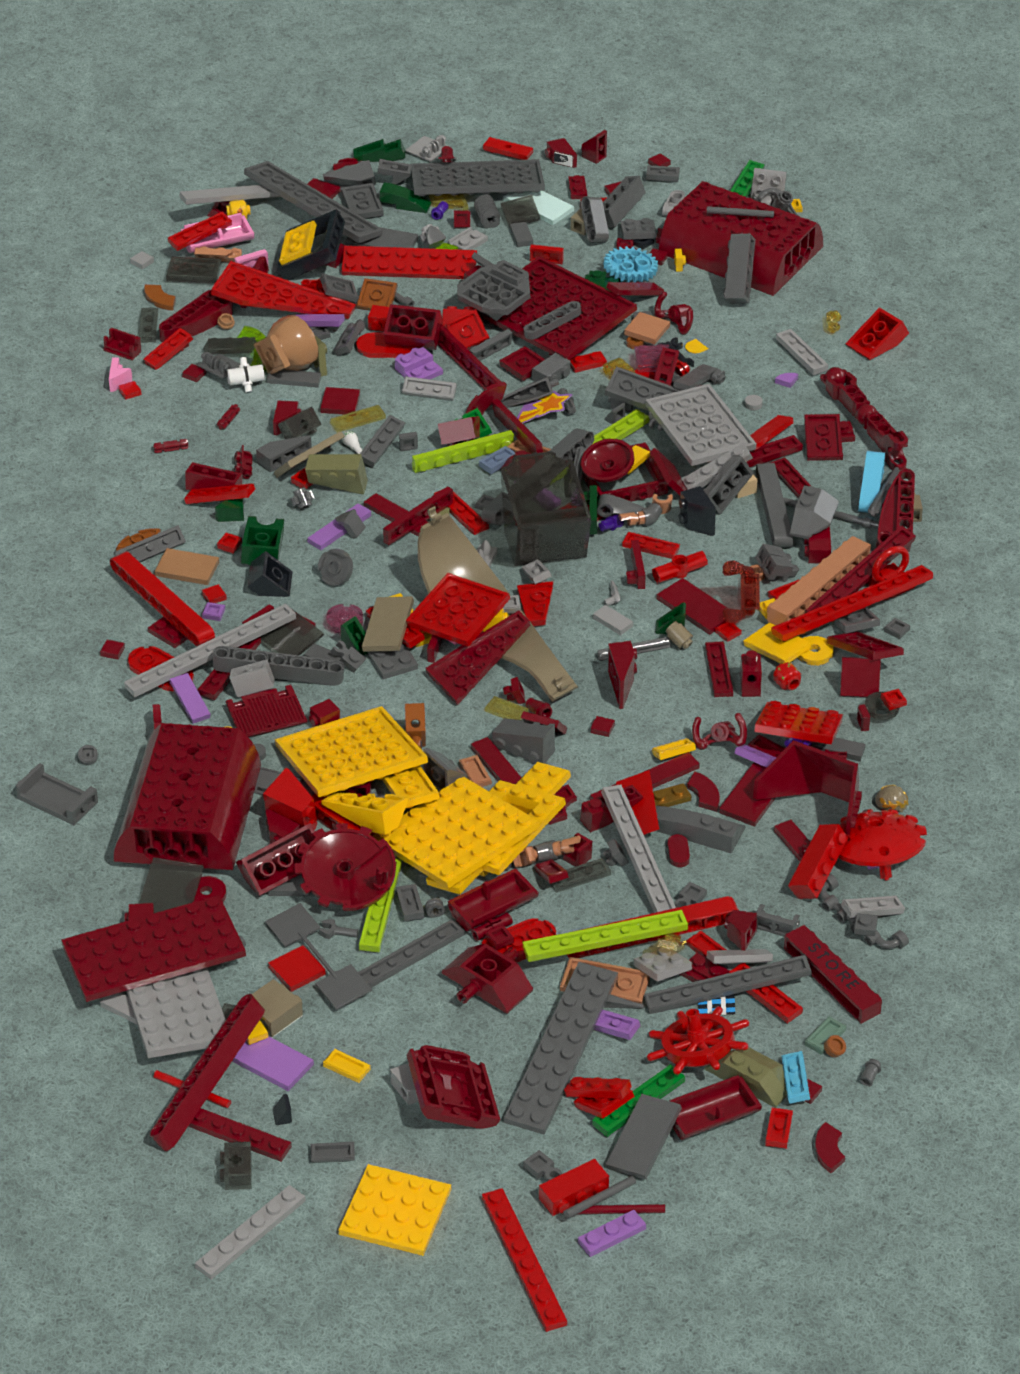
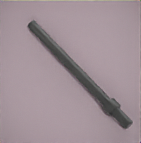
M784 498L785 505L796 507L798 501ZM836 511L833 517L861 524L869 529L871 527L878 529L879 522L874 521L873 518H863Z

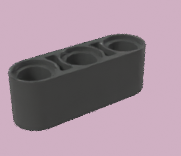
M585 196L581 200V210L587 239L589 242L606 243L609 239V231L602 199Z

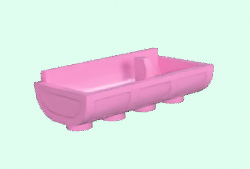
M241 213L229 215L228 217L232 220L231 226L223 230L219 228L218 232L187 246L186 249L189 253H194L195 248L203 246L216 248L253 240L254 232L244 215ZM197 223L184 225V228L181 229V231Z

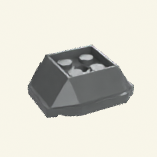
M505 260L499 261L497 264L481 267L457 285V298L468 307H473L477 312L497 321L531 298L529 273Z

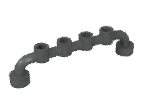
M830 873L819 894L823 900L822 906L828 912L832 909L836 910L837 919L842 923L848 920L851 923L850 929L854 932L856 918H849L838 899L826 892L827 889L833 891L839 886L835 876ZM877 930L875 936H864V940L868 945L872 946L876 943L878 946L886 949H892L897 946L902 949L909 944L907 935L901 930L892 935L891 941L884 940Z

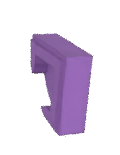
M781 374L775 378V383L791 388L797 381L798 374Z

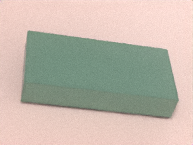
M828 1017L805 1040V1046L822 1055L825 1052V1041L832 1035L841 1036L846 1031V1025Z

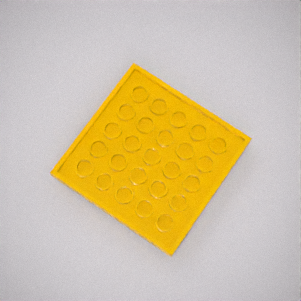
M382 706L275 739L276 747L318 797H325L337 791L347 790L349 787L363 785L368 781L382 779L387 775L401 773L403 770L412 767L416 768L428 763L427 755Z
M462 777L439 791L440 799L433 800L430 803L419 804L402 816L399 827L391 831L389 835L381 836L376 833L372 837L377 841L384 838L391 846L396 857L449 889L539 829L540 823L535 818L466 777Z

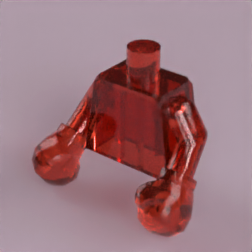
M735 560L727 561L723 565L722 573L724 576L740 574L738 577V605L740 609L725 608L723 610V618L728 623L736 624L747 617L753 616L755 610L760 609L759 574H755L754 569L750 566H744V564Z

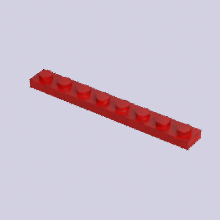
M503 1188L483 1193L482 1200L545 1331L548 1332L567 1326V1319Z

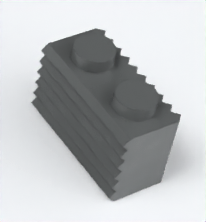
M554 353L532 368V380L537 381L548 377L549 381L556 378L560 381L563 377H567L570 374V360Z

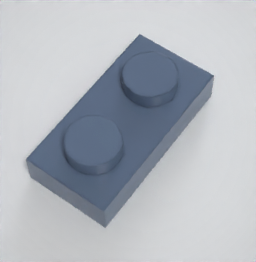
M504 446L479 460V467L492 474L500 470L506 460L514 455L515 452Z

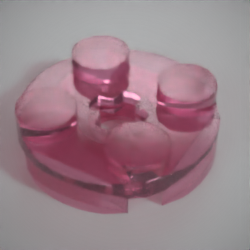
M344 604L335 605L327 612V627L341 636L340 625L354 616L357 617L362 626L364 625L363 612L355 605L350 604V607H344Z

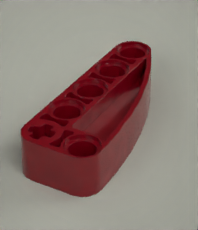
M211 290L204 292L159 324L160 341L163 343L179 328H182L192 336L218 325V318L222 314L233 315V302L211 295Z
M902 469L888 490L880 515L876 548L901 526L907 527L913 533L915 473L911 469ZM912 543L906 548L908 552H910Z

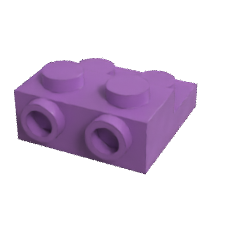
M424 347L413 348L410 353L405 355L399 354L395 359V370L404 378L406 376L430 380L443 374V369L433 361V355Z

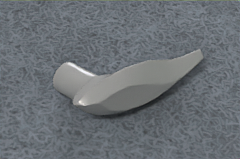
M612 580V597L604 600L607 606L620 601L617 586Z

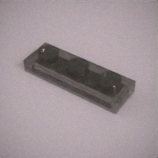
M256 337L208 339L203 350L211 354L252 353L255 348L253 344L257 343Z

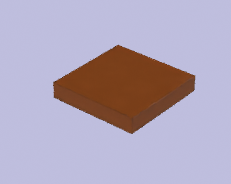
M364 278L357 302V309L370 311L372 305L389 307L390 304H393L398 287L397 283Z

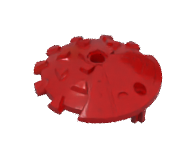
M872 809L863 810L862 813L858 814L855 828H851L850 835L846 834L848 839L838 858L855 865L879 866L880 879L889 880L892 877V864L914 857L925 847L926 840L922 839L921 836L927 835V830L925 826L916 824L918 819L915 816H903L894 809H889L888 811L881 810V812H873ZM847 815L841 818V823L839 824L845 833Z

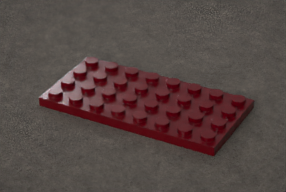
M220 895L61 939L62 947L86 1002L246 956V950Z

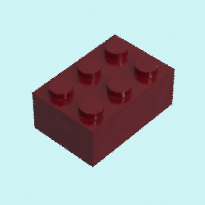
M390 304L383 333L385 343L436 350L443 321L441 311Z

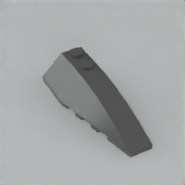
M656 806L659 824L657 832L670 836L680 834L685 836L690 842L732 854L746 828L745 825L703 813Z

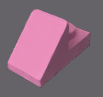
M112 357L109 374L110 392L118 390L119 385L132 382L131 368H123V365H120L119 358Z

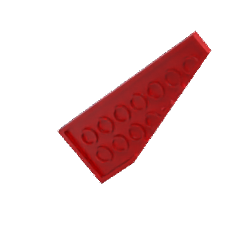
M233 261L229 262L211 289V295L244 306L306 314H344L345 319L351 317L356 306L354 303L325 295V293Z

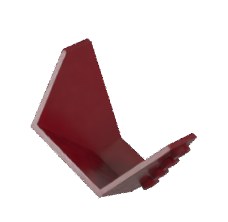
M793 740L754 780L753 799L759 800L822 792L849 802L846 834L850 835L851 828H855L862 800V791H859L858 763Z

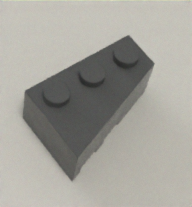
M504 718L492 732V742L500 750H505L515 756L525 758L532 763L540 762L545 764L555 752V724L550 723L548 726L540 725V722L528 724L524 720Z

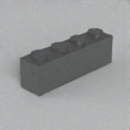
M626 176L603 201L608 227H616L646 193L640 176Z
M731 234V240L728 242V270L725 273L726 288H724L723 295L730 304H745L750 301L756 240L751 234Z

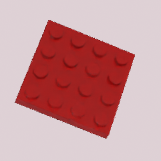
M447 573L406 619L407 626L469 647L510 600V595L507 592Z
M770 701L766 703L755 724L754 732L832 745L842 723L843 714H838L839 712L835 710H828L826 712L819 711V708L808 707L807 709L801 708L797 704L783 705L779 701Z

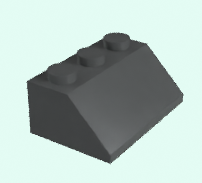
M733 455L726 461L724 467L713 477L707 488L704 489V492L716 507V513L719 515L722 514L754 474L740 455Z

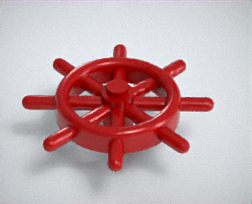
M717 1006L712 1014H700L697 1009H689L686 1013L679 1011L677 1012L679 1020L672 1023L665 1031H649L648 1035L650 1038L661 1039L663 1049L649 1053L647 1060L654 1061L666 1056L668 1060L676 1064L673 1068V1073L679 1075L684 1067H700L709 1064L714 1070H719L720 1063L718 1061L724 1058L731 1049L743 1051L748 1049L749 1045L746 1042L735 1041L734 1032L748 1027L749 1021L743 1019L731 1024L727 1019L720 1016L723 1012L720 1006Z

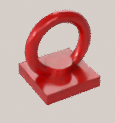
M893 546L882 552L873 564V578L867 584L872 586L903 573L909 563V552L902 546ZM896 553L902 555L899 567L891 563L879 572L882 563L889 556ZM905 590V591H903V592H900V593L896 594L895 596H897V595H899V594H902V593H904V592H906V591H909V590ZM891 596V597H888V598L883 599V600L885 601V600L890 599V598L895 597V596Z

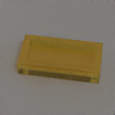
M496 696L485 707V712L506 719L522 720V712H528V708Z

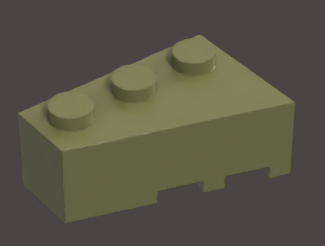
M309 454L305 469L309 483L357 494L365 493L368 478L362 454Z

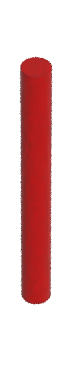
M156 1070L154 1073L155 1079L180 1088L184 1083L183 1080ZM212 1092L206 1099L225 1108L231 1105V1100Z

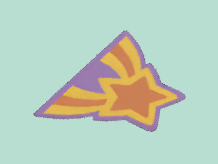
M553 391V394L525 402L517 418L522 423H526L535 417L539 418L550 412L564 411V402L572 394L560 395Z

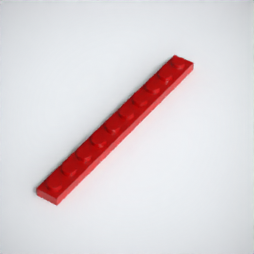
M920 565L771 627L772 634L781 641H787L828 622L835 621L840 617L933 579V572Z

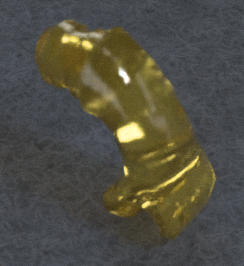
M837 310L826 313V327L830 333H835L840 329V325L837 322L840 321L841 315Z

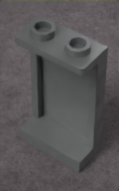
M41 763L31 769L16 785L17 799L73 826L98 803L96 788L90 786L86 791L74 787L45 773L44 765Z

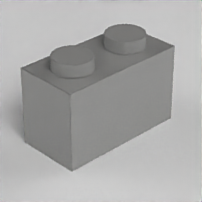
M268 660L233 668L230 672V680L237 697L274 688L275 678Z

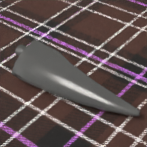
M548 377L542 378L509 393L500 401L506 407L553 394L552 387L559 385L558 379L549 381ZM492 404L485 411L493 410Z

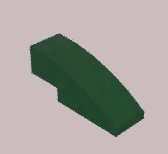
M384 139L353 149L354 158L357 161L369 160L370 162H379L380 159L396 161L406 158L405 148L401 139L385 144Z
M384 182L379 191L380 202L396 204V209L428 213L431 202L423 196L414 195V191L399 185Z

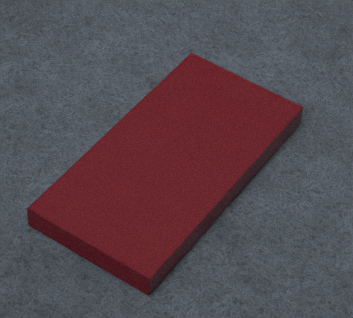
M681 578L656 595V599L670 609H674L682 602L686 603V620L709 635L715 632L716 627L736 618L734 611L684 578Z
M858 631L827 637V644L871 660L904 655L903 647Z
M753 762L719 808V813L755 827L775 800V798L753 799L754 780L767 767Z

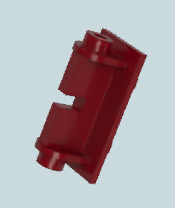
M444 146L441 150L442 157H438L442 162H453V159H457L453 157V149L449 146Z
M244 445L234 455L236 463L233 472L242 473L243 478L249 479L252 476L253 455L249 451H244Z

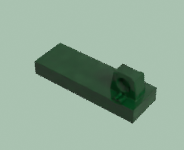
M590 485V491L580 492V504L590 506V534H597V485Z

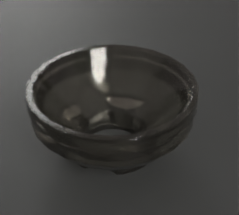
M884 692L870 694L865 700V706L872 718L885 721L897 716L900 708L889 710L881 700V693ZM884 710L887 714H877L876 712Z

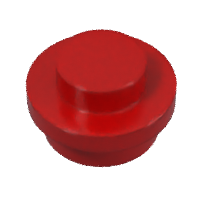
M679 361L675 370L682 377L689 373L690 368L687 363Z

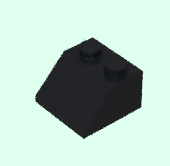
M699 486L681 491L679 500L680 514L678 515L680 523L684 524L687 530L714 536L716 507L702 487Z
M265 551L251 562L247 587L259 596L289 597L293 571Z

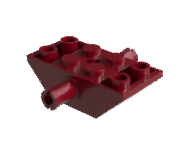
M486 943L469 947L442 970V974L464 987L456 994L460 1002L462 1001L465 1004L476 994L506 1014L533 991V987L521 967L514 961L519 957V953L516 949L513 950V947H509L503 954Z

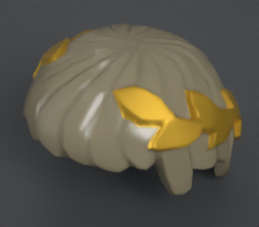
M887 785L882 787L877 793L875 803L879 808L886 811L894 809L903 812L908 805V797L900 787Z

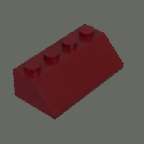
M311 823L236 861L244 880L259 896L300 875L295 874L294 867L295 863H301L303 854L298 853L300 845L302 843L309 845L315 839L312 835L315 830Z

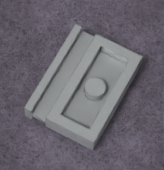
M469 227L447 242L448 246H452L453 249L474 250L487 242L488 236Z

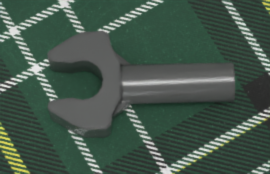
M334 919L323 920V928L319 929V934L326 939H331L334 935L356 938L358 936V929L338 927Z

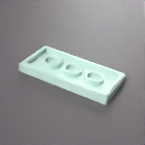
M524 191L523 193L509 192L503 196V201L551 225L556 224L574 211L573 205L544 191L537 193L532 191Z

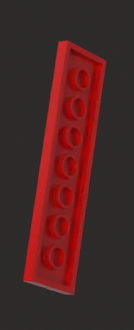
M344 246L342 275L464 279V273L477 265V262L471 257L474 252L477 253V250Z

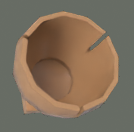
M296 315L280 318L271 326L265 339L253 344L268 374H273L282 369L293 371L306 369L318 357V345L314 333L307 323Z

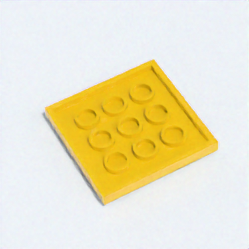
M368 1164L340 1225L339 1235L424 1256L452 1190L451 1184Z

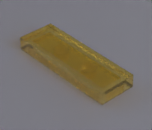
M379 405L331 418L330 423L338 433L339 431L349 430L386 419V414Z

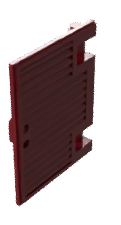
M291 684L286 685L283 691L277 692V689L274 688L241 696V701L233 703L232 699L225 701L236 728L242 730L248 737L308 722Z

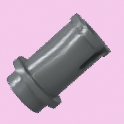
M876 1059L867 1061L865 1063V1070L859 1079L860 1083L869 1087L872 1086L877 1073L881 1072V1063Z

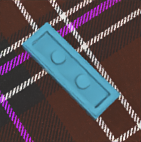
M799 1051L781 1055L789 1104L810 1100L803 1052Z

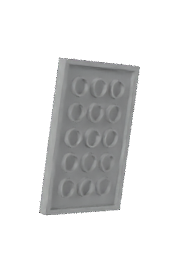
M710 384L646 399V407L691 466L713 461L742 443L746 445L749 451L756 450V442Z
M207 968L127 990L148 1058L205 1049L226 1021Z

